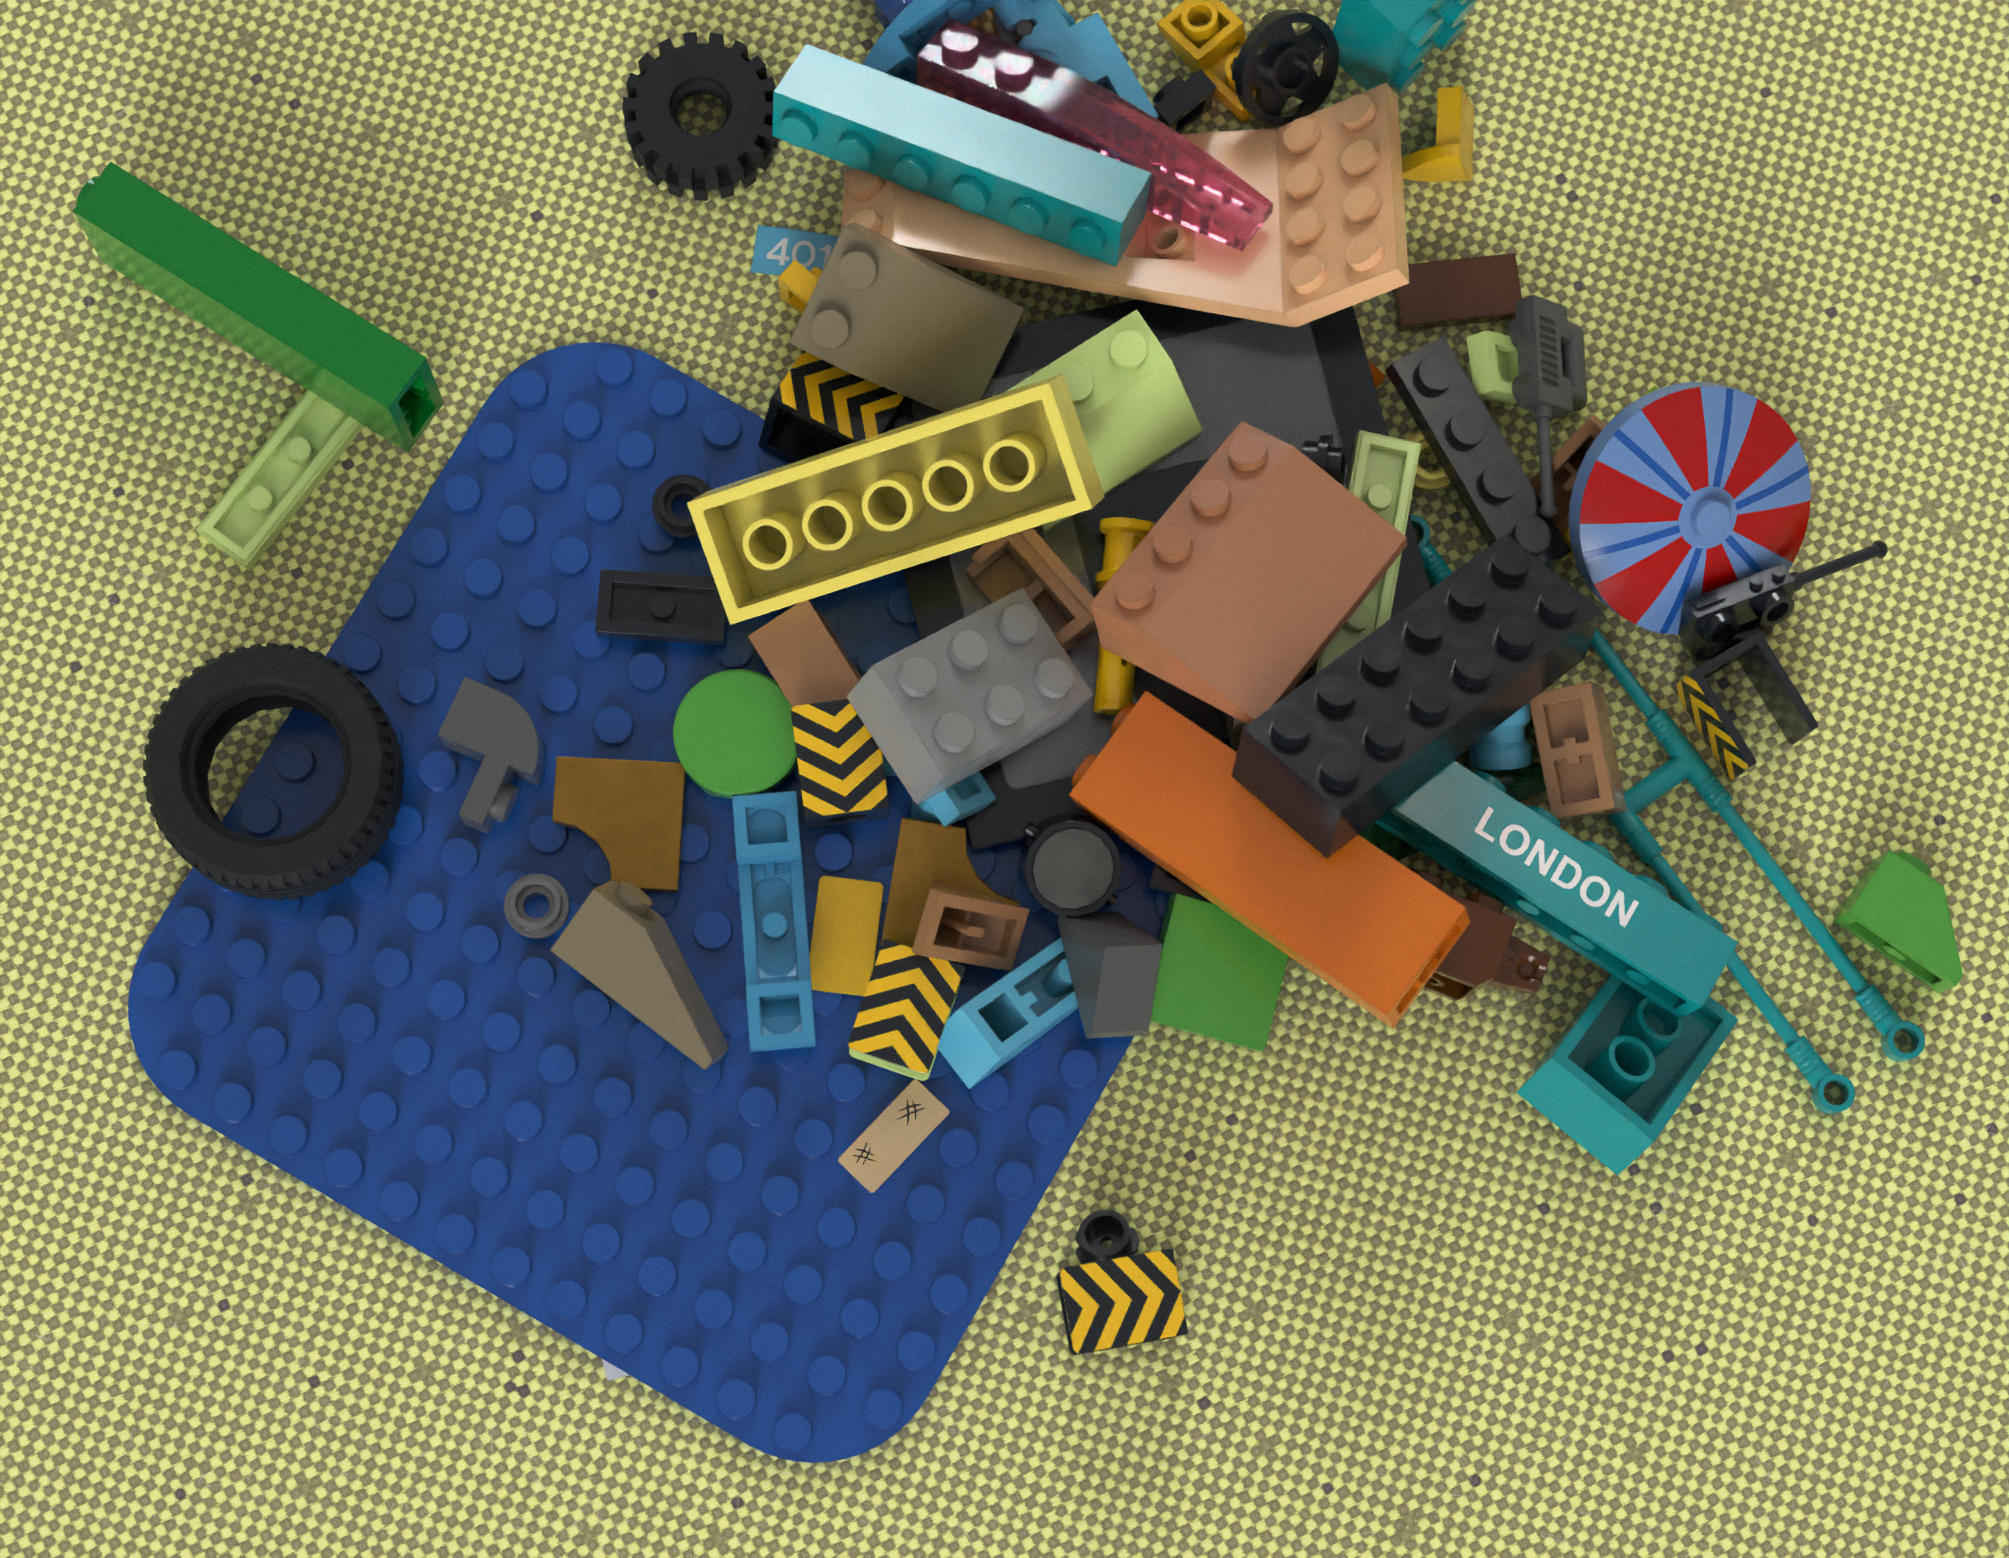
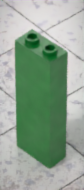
M110 161L99 177H92L82 187L77 198V206L72 212L102 262L308 391L310 390L319 398L327 401L407 453H409L443 406V398L425 356Z

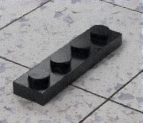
M1442 336L1392 362L1385 372L1488 546L1507 534L1547 567L1569 554L1571 550L1553 519L1545 518L1540 514L1539 508L1542 507L1540 497L1445 337Z

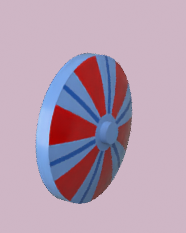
M1685 382L1663 387L1642 396L1619 412L1602 429L1585 454L1577 472L1569 506V536L1575 562L1582 578L1593 594L1605 606L1624 619L1650 631L1678 635L1683 601L1779 564H1783L1789 571L1801 548L1810 514L1811 484L1804 452L1790 426L1774 409L1760 399L1733 387L1710 382Z

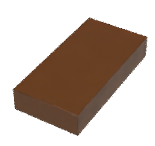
M1515 253L1408 264L1409 284L1393 290L1399 332L1511 320L1516 317L1515 302L1522 300Z

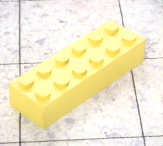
M1062 373L709 490L687 502L729 623L732 625L1092 509L1105 495L1064 374Z

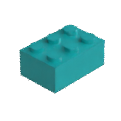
M1342 0L1332 31L1338 45L1339 66L1366 91L1387 82L1391 89L1395 88L1402 93L1424 70L1425 64L1421 60L1435 46L1443 52L1461 35L1467 26L1463 19L1474 7L1477 0Z

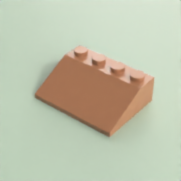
M1241 421L1091 601L1090 605L1101 647L1248 725L1290 694L1408 545L1407 537L1297 448Z

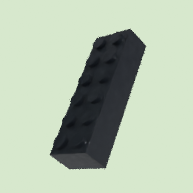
M1505 534L1246 725L1242 731L1231 776L1324 857L1329 858L1584 660L1602 610L1509 535Z

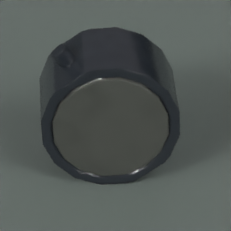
M1061 813L1041 820L1037 826L1030 822L1023 829L1027 837L1022 844L1019 865L1024 883L1041 906L1057 915L1077 917L1097 911L1104 903L1108 907L1114 904L1117 896L1113 893L1119 885L1122 864L1117 846L1098 823L1084 815Z

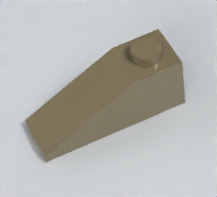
M612 879L594 888L550 951L706 1070L720 1060L730 1047L665 919L650 908L653 902L649 896L631 883L625 881L617 883Z

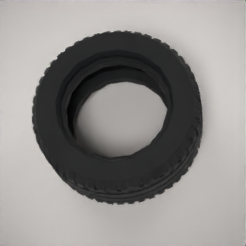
M259 643L250 645V648L238 647L235 648L234 652L229 653V651L219 654L220 657L217 659L211 658L205 661L206 665L201 668L198 665L191 671L193 673L191 676H185L179 681L181 685L177 689L173 688L169 693L170 698L168 701L164 700L159 707L161 711L159 715L156 714L152 722L154 727L149 730L147 736L149 743L145 745L144 750L146 760H143V770L146 772V775L143 776V781L147 792H145L146 799L151 804L149 809L156 819L159 830L164 833V838L186 862L221 887L223 886L230 891L239 892L251 898L256 896L258 899L268 900V898H272L274 900H284V897H288L290 900L300 898V896H313L317 891L323 893L331 889L330 887L333 885L337 886L344 883V878L348 876L353 877L361 866L364 867L370 862L368 859L372 855L376 856L380 850L379 846L385 843L389 837L387 833L389 829H393L396 822L395 816L398 815L401 808L399 800L403 799L402 784H404L405 775L402 772L404 763L401 757V747L397 741L398 737L379 702L349 669L343 665L341 666L331 657L325 658L323 653L312 652L308 648L301 646L295 648L292 644L278 646L276 643H267L266 646H261ZM291 707L317 714L333 726L342 744L344 773L335 800L317 822L292 836L263 840L234 833L221 823L210 802L208 772L216 747L235 724L262 710Z

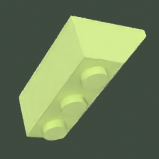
M1137 309L1006 391L1008 392L1062 373L1064 374L1104 495L1200 436L1203 432L1173 361ZM1073 515L1040 525L1039 527L1045 534Z

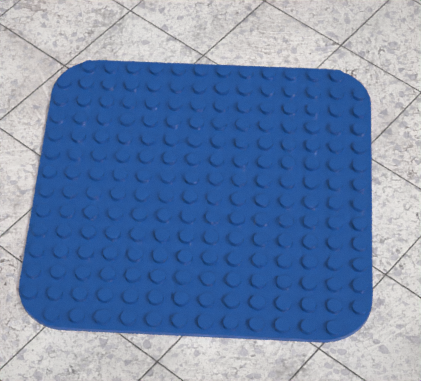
M588 342L565 345L548 350L526 361L506 376L494 389L325 656V658L331 657L338 664L349 669L370 690L388 716L398 737L397 741L401 747V757L404 763L402 772L405 778L404 784H402L403 799L399 800L401 808L398 815L395 816L396 822L393 829H389L387 833L389 837L385 843L379 846L380 850L376 856L372 855L368 859L370 862L364 867L361 866L353 877L348 876L344 878V883L337 886L333 885L330 887L331 889L323 893L317 891L313 896H300V898L290 900L288 897H284V900H274L272 898H268V900L258 899L256 896L251 898L239 892L230 891L223 886L221 887L193 867L147 939L134 967L128 998V1020L132 1041L138 1058L151 1081L165 1097L190 1116L747 1445L763 1453L796 1462L819 1463L847 1459L879 1446L901 1430L918 1412L1134 1036L1086 1039L1078 1008L1018 1055L970 1089H968L938 1050L929 1078L926 1081H918L949 1110V1114L874 1193H870L838 1162V1158L914 1078L850 1056L848 1041L864 996L812 990L816 1047L750 1052L732 799L707 794L687 773L679 893H644L653 902L650 908L665 919L730 1048L725 1055L704 1070L550 951L592 890L612 880L609 861L599 844L579 829L555 824L552 820L557 756L680 763L674 746L673 726L677 710L685 695L704 678L725 670H751L775 680L748 635L794 606L791 605L730 625L727 617L725 646L597 637L595 628L601 569L713 577L699 536L692 538L673 537L665 533L655 521L652 511V500L657 488L665 480L676 475H692L703 480L712 490L791 463L758 447L765 419L665 362L643 351L613 343ZM678 500L673 506V513L682 518L691 516L687 502L691 500ZM903 570L810 599L821 611L862 677L872 665L920 641ZM464 676L496 689L519 703L531 718L540 736L544 750L545 764L540 785L536 786L515 777L512 785L519 787L515 805L505 823L495 821L490 834L465 825L458 815L482 762L445 747L438 736ZM293 708L221 823L234 833L263 840L292 836L317 822L335 800L344 773L342 744L333 726L317 714ZM798 762L795 770L783 782L767 792L797 791L809 954L819 879L822 876L880 882L883 885V897L874 961L875 966L881 949L902 816L911 818L912 797L898 776H885L889 801V818L811 829L806 828ZM964 818L951 825L966 827L967 853L977 875L995 892L1018 900L1020 906L1030 909L1013 964V971L1061 937L1057 918L1060 915L1041 906L1024 883L1019 865L1024 839L973 851ZM1101 826L1117 846L1122 867L1118 888L1113 893L1117 896V900L1110 907L1104 903L1100 909L1092 913L1120 912L1158 941L1170 894L1147 888L1154 862ZM537 873L553 877L563 886L569 898L570 910L565 924L555 934L542 939L527 938L517 933L508 923L504 912V900L507 891L515 881L529 874ZM535 896L526 904V914L532 918H541L549 910V901L542 896ZM955 962L964 965L965 970L950 1017L965 1003L1012 971Z

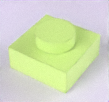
M1485 330L1466 337L1469 355L1467 373L1480 398L1508 405L1516 404L1517 402L1512 392V382L1519 375L1518 352L1510 336Z

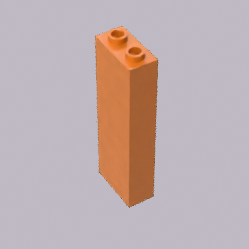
M1148 691L1144 692L1136 704L1133 702L1126 704L1117 714L1111 725L1110 734L1112 737L1098 756L1090 754L1086 757L1072 778V786L1074 788L1069 793V796L1079 810L1394 1029L1471 923L1466 907L1360 835L1354 837L1329 858L1324 857L1231 776L1237 755L1235 750Z

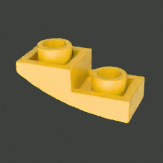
M1184 0L1157 23L1158 30L1193 73L1201 69L1217 87L1214 96L1235 117L1244 123L1251 115L1240 103L1235 88V81L1232 79L1233 60L1238 57L1241 47L1247 38L1244 22L1220 0ZM1251 85V90L1255 99L1256 86Z

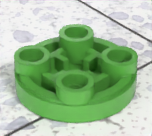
M725 670L704 678L691 688L683 698L674 720V746L678 759L687 775L707 794L732 799V796L767 793L777 787L795 770L797 754L791 717L792 707L777 682L764 674L751 670Z

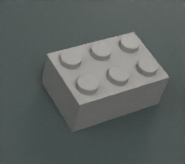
M1022 587L872 665L846 697L916 805L1064 725L1094 694Z

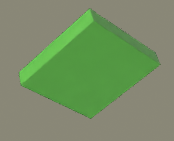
M1177 893L1170 894L1158 939L1162 944L1150 1022L1250 1050L1265 1052L1289 956L1215 904Z

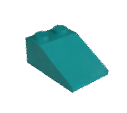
M1609 973L1547 1050L1516 1093L1618 1176L1655 1142L1738 1019L1710 996L1706 999L1703 1007L1680 1019Z

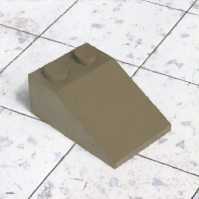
M854 222L843 227L789 343L848 373L942 412H947L981 401L1026 308Z

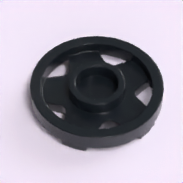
M1299 9L1276 10L1263 16L1262 21L1250 32L1244 41L1238 57L1233 60L1232 79L1235 81L1237 96L1243 108L1251 116L1272 126H1283L1300 117L1314 113L1328 97L1337 76L1339 51L1334 33L1322 19ZM1301 22L1309 25L1295 33L1291 23ZM1323 51V63L1319 76L1314 70L1313 64ZM1251 85L1256 86L1255 99L1251 90ZM1295 97L1302 100L1296 107L1281 112L1289 98Z

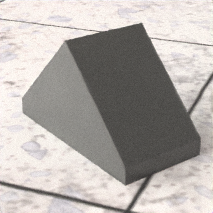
M1096 912L1077 917L1060 915L1057 918V923L1086 1039L1144 1035L1149 1031L1162 944L1120 912Z

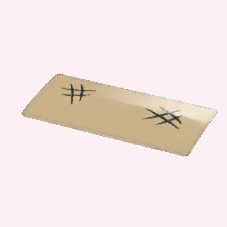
M914 1079L838 1158V1162L870 1193H874L949 1114V1110L917 1079Z

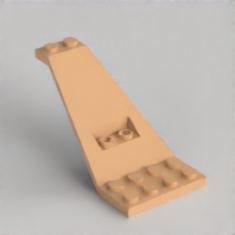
M1387 82L1360 94H1355L1348 99L1305 117H1300L1278 128L1068 141L1152 173L1145 218L1117 266L1092 257L1083 256L1071 249L1034 235L1025 234L1018 229L976 213L967 212L960 207L921 192L909 190L902 185L863 170L854 169L844 174L841 231L844 226L856 222L940 265L1294 328L1409 284L1398 97Z

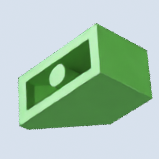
M1889 850L1873 859L1833 919V922L1939 994L1957 986L1963 977L1944 886L1929 877L1932 873L1931 869L1917 857L1907 852L1899 851L1896 854Z

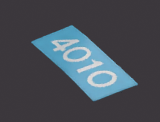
M758 225L751 272L781 275L794 259L808 271L813 267L823 270L839 236Z

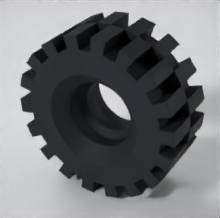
M696 32L683 33V46L674 48L670 38L658 43L660 55L654 59L646 52L638 61L640 74L637 76L630 73L626 82L628 97H623L622 105L628 144L631 146L632 155L638 167L645 166L647 178L656 186L663 180L667 183L668 192L680 198L684 189L693 190L694 201H708L707 190L719 189L721 199L734 195L733 184L741 181L744 187L748 188L756 182L755 170L760 167L766 171L772 162V147L778 148L779 139L773 137L772 133L773 92L776 89L773 77H767L766 64L757 55L751 60L748 57L747 46L738 40H735L733 46L728 48L724 45L722 34L710 32L709 43L706 44L698 43ZM697 94H710L717 97L726 109V118L721 128L708 135H693L684 130L677 119L680 105L685 99Z

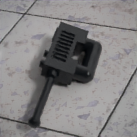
M1876 540L1872 546L1801 573H1789L1783 564H1779L1683 601L1678 635L1689 648L1690 655L1698 661H1705L1716 657L1759 631L1765 638L1772 633L1774 625L1782 622L1792 612L1794 608L1793 592L1802 589L1803 585L1875 557L1882 559L1886 556L1888 547L1885 542Z

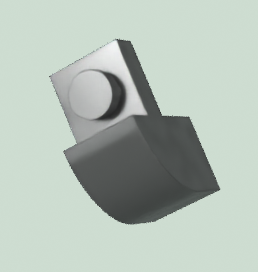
M464 676L438 736L445 747L482 762L458 815L465 825L490 834L495 821L505 823L515 805L519 793V787L512 785L515 777L536 786L540 785L545 764L544 750L540 736L531 718L519 703L496 689Z

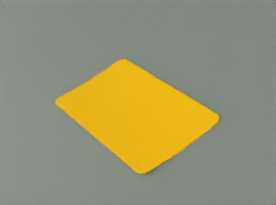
M822 876L819 879L810 947L812 990L857 996L865 995L874 969L883 897V885L880 882Z

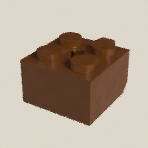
M1408 868L1439 890L1442 889L1444 882L1438 877L1424 871ZM1441 890L1466 907L1471 923L1423 989L1453 1001H1458L1474 994L1485 985L1529 995L1535 994L1542 983L1550 956L1512 935L1518 919L1503 914L1505 906L1488 896L1468 892L1466 899Z

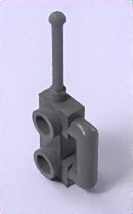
M1532 295L1515 302L1516 317L1509 324V335L1518 352L1519 375L1512 382V392L1517 404L1522 409L1533 411L1534 422L1537 423L1542 507L1539 508V512L1543 517L1551 518L1556 515L1558 507L1554 505L1550 422L1565 414L1580 411L1587 404L1584 334L1580 326L1568 321L1567 307Z

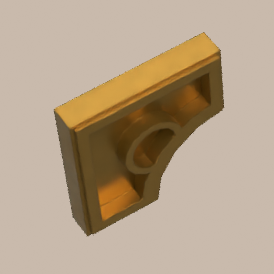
M557 756L553 822L579 829L599 844L609 861L611 879H614L617 883L621 881L631 883L643 892L679 893L686 772L681 763Z
M902 816L881 946L883 940L887 939L913 948L933 880L1019 905L1018 900L995 892L977 875L967 853L966 827L951 824L944 827L942 823Z

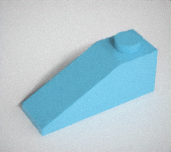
M1061 937L965 1003L946 1021L937 1048L968 1089L1014 1058L1078 1009Z

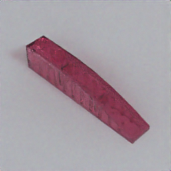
M951 18L947 20L917 54V85L1151 172L1146 208L1150 212L1243 251L1273 211V203L1217 159L1175 130L1113 92L1052 61Z

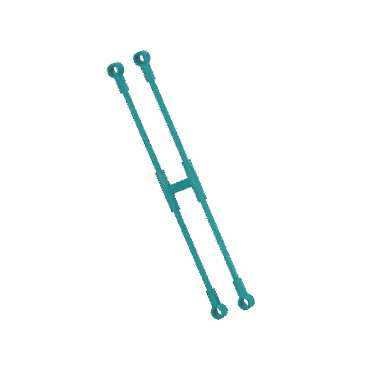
M1410 515L1413 528L1420 534L1421 541L1418 543L1427 579L1434 587L1451 575L1453 571L1449 569L1445 560L1442 559L1441 555L1438 554V551L1429 541L1430 528L1427 522L1422 517ZM1596 627L1590 645L1647 718L1645 725L1649 727L1654 737H1656L1657 741L1660 742L1661 746L1664 747V750L1670 756L1668 761L1624 792L1627 811L1606 815L1633 849L1634 853L1637 854V857L1641 859V862L1643 864L1649 863L1682 907L1689 911L1698 910L1706 913L1660 852L1663 851V848L1637 815L1676 785L1687 779L1710 808L1711 812L1715 813L1717 811L1855 991L1857 994L1854 996L1855 1001L1866 1012V1015L1870 1017L1871 1022L1874 1023V1026L1882 1035L1881 1048L1884 1054L1889 1059L1897 1062H1905L1919 1056L1925 1046V1036L1921 1028L1909 1021L1904 1022L1889 1004L1888 1000L1885 999L1884 995L1881 994V991L1877 989V986L1874 983L1869 985L1731 804L1732 796L1721 784L1720 780L1717 779V776L1683 734L1682 730L1679 729L1678 725L1675 724V721L1671 719V716L1667 714V711L1665 709L1660 710ZM1733 951L1726 964L1727 968L1787 1047L1784 1051L1792 1059L1793 1063L1796 1064V1067L1800 1069V1072L1812 1087L1811 1098L1815 1107L1826 1114H1836L1848 1109L1855 1098V1088L1852 1082L1846 1076L1834 1074L1819 1056L1818 1052L1815 1051V1048L1811 1046V1043L1807 1041V1038L1804 1035L1800 1037L1737 953ZM1897 1031H1904L1910 1036L1912 1047L1908 1053L1901 1052L1896 1048L1894 1036ZM1832 1082L1840 1087L1842 1100L1839 1105H1832L1825 1099L1824 1088L1827 1083Z

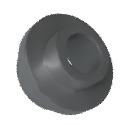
M529 874L519 878L511 885L504 900V912L508 923L517 933L532 939L546 938L558 932L565 924L570 910L569 898L563 886L556 879L545 874ZM535 896L545 897L549 901V910L541 918H532L526 914V904Z

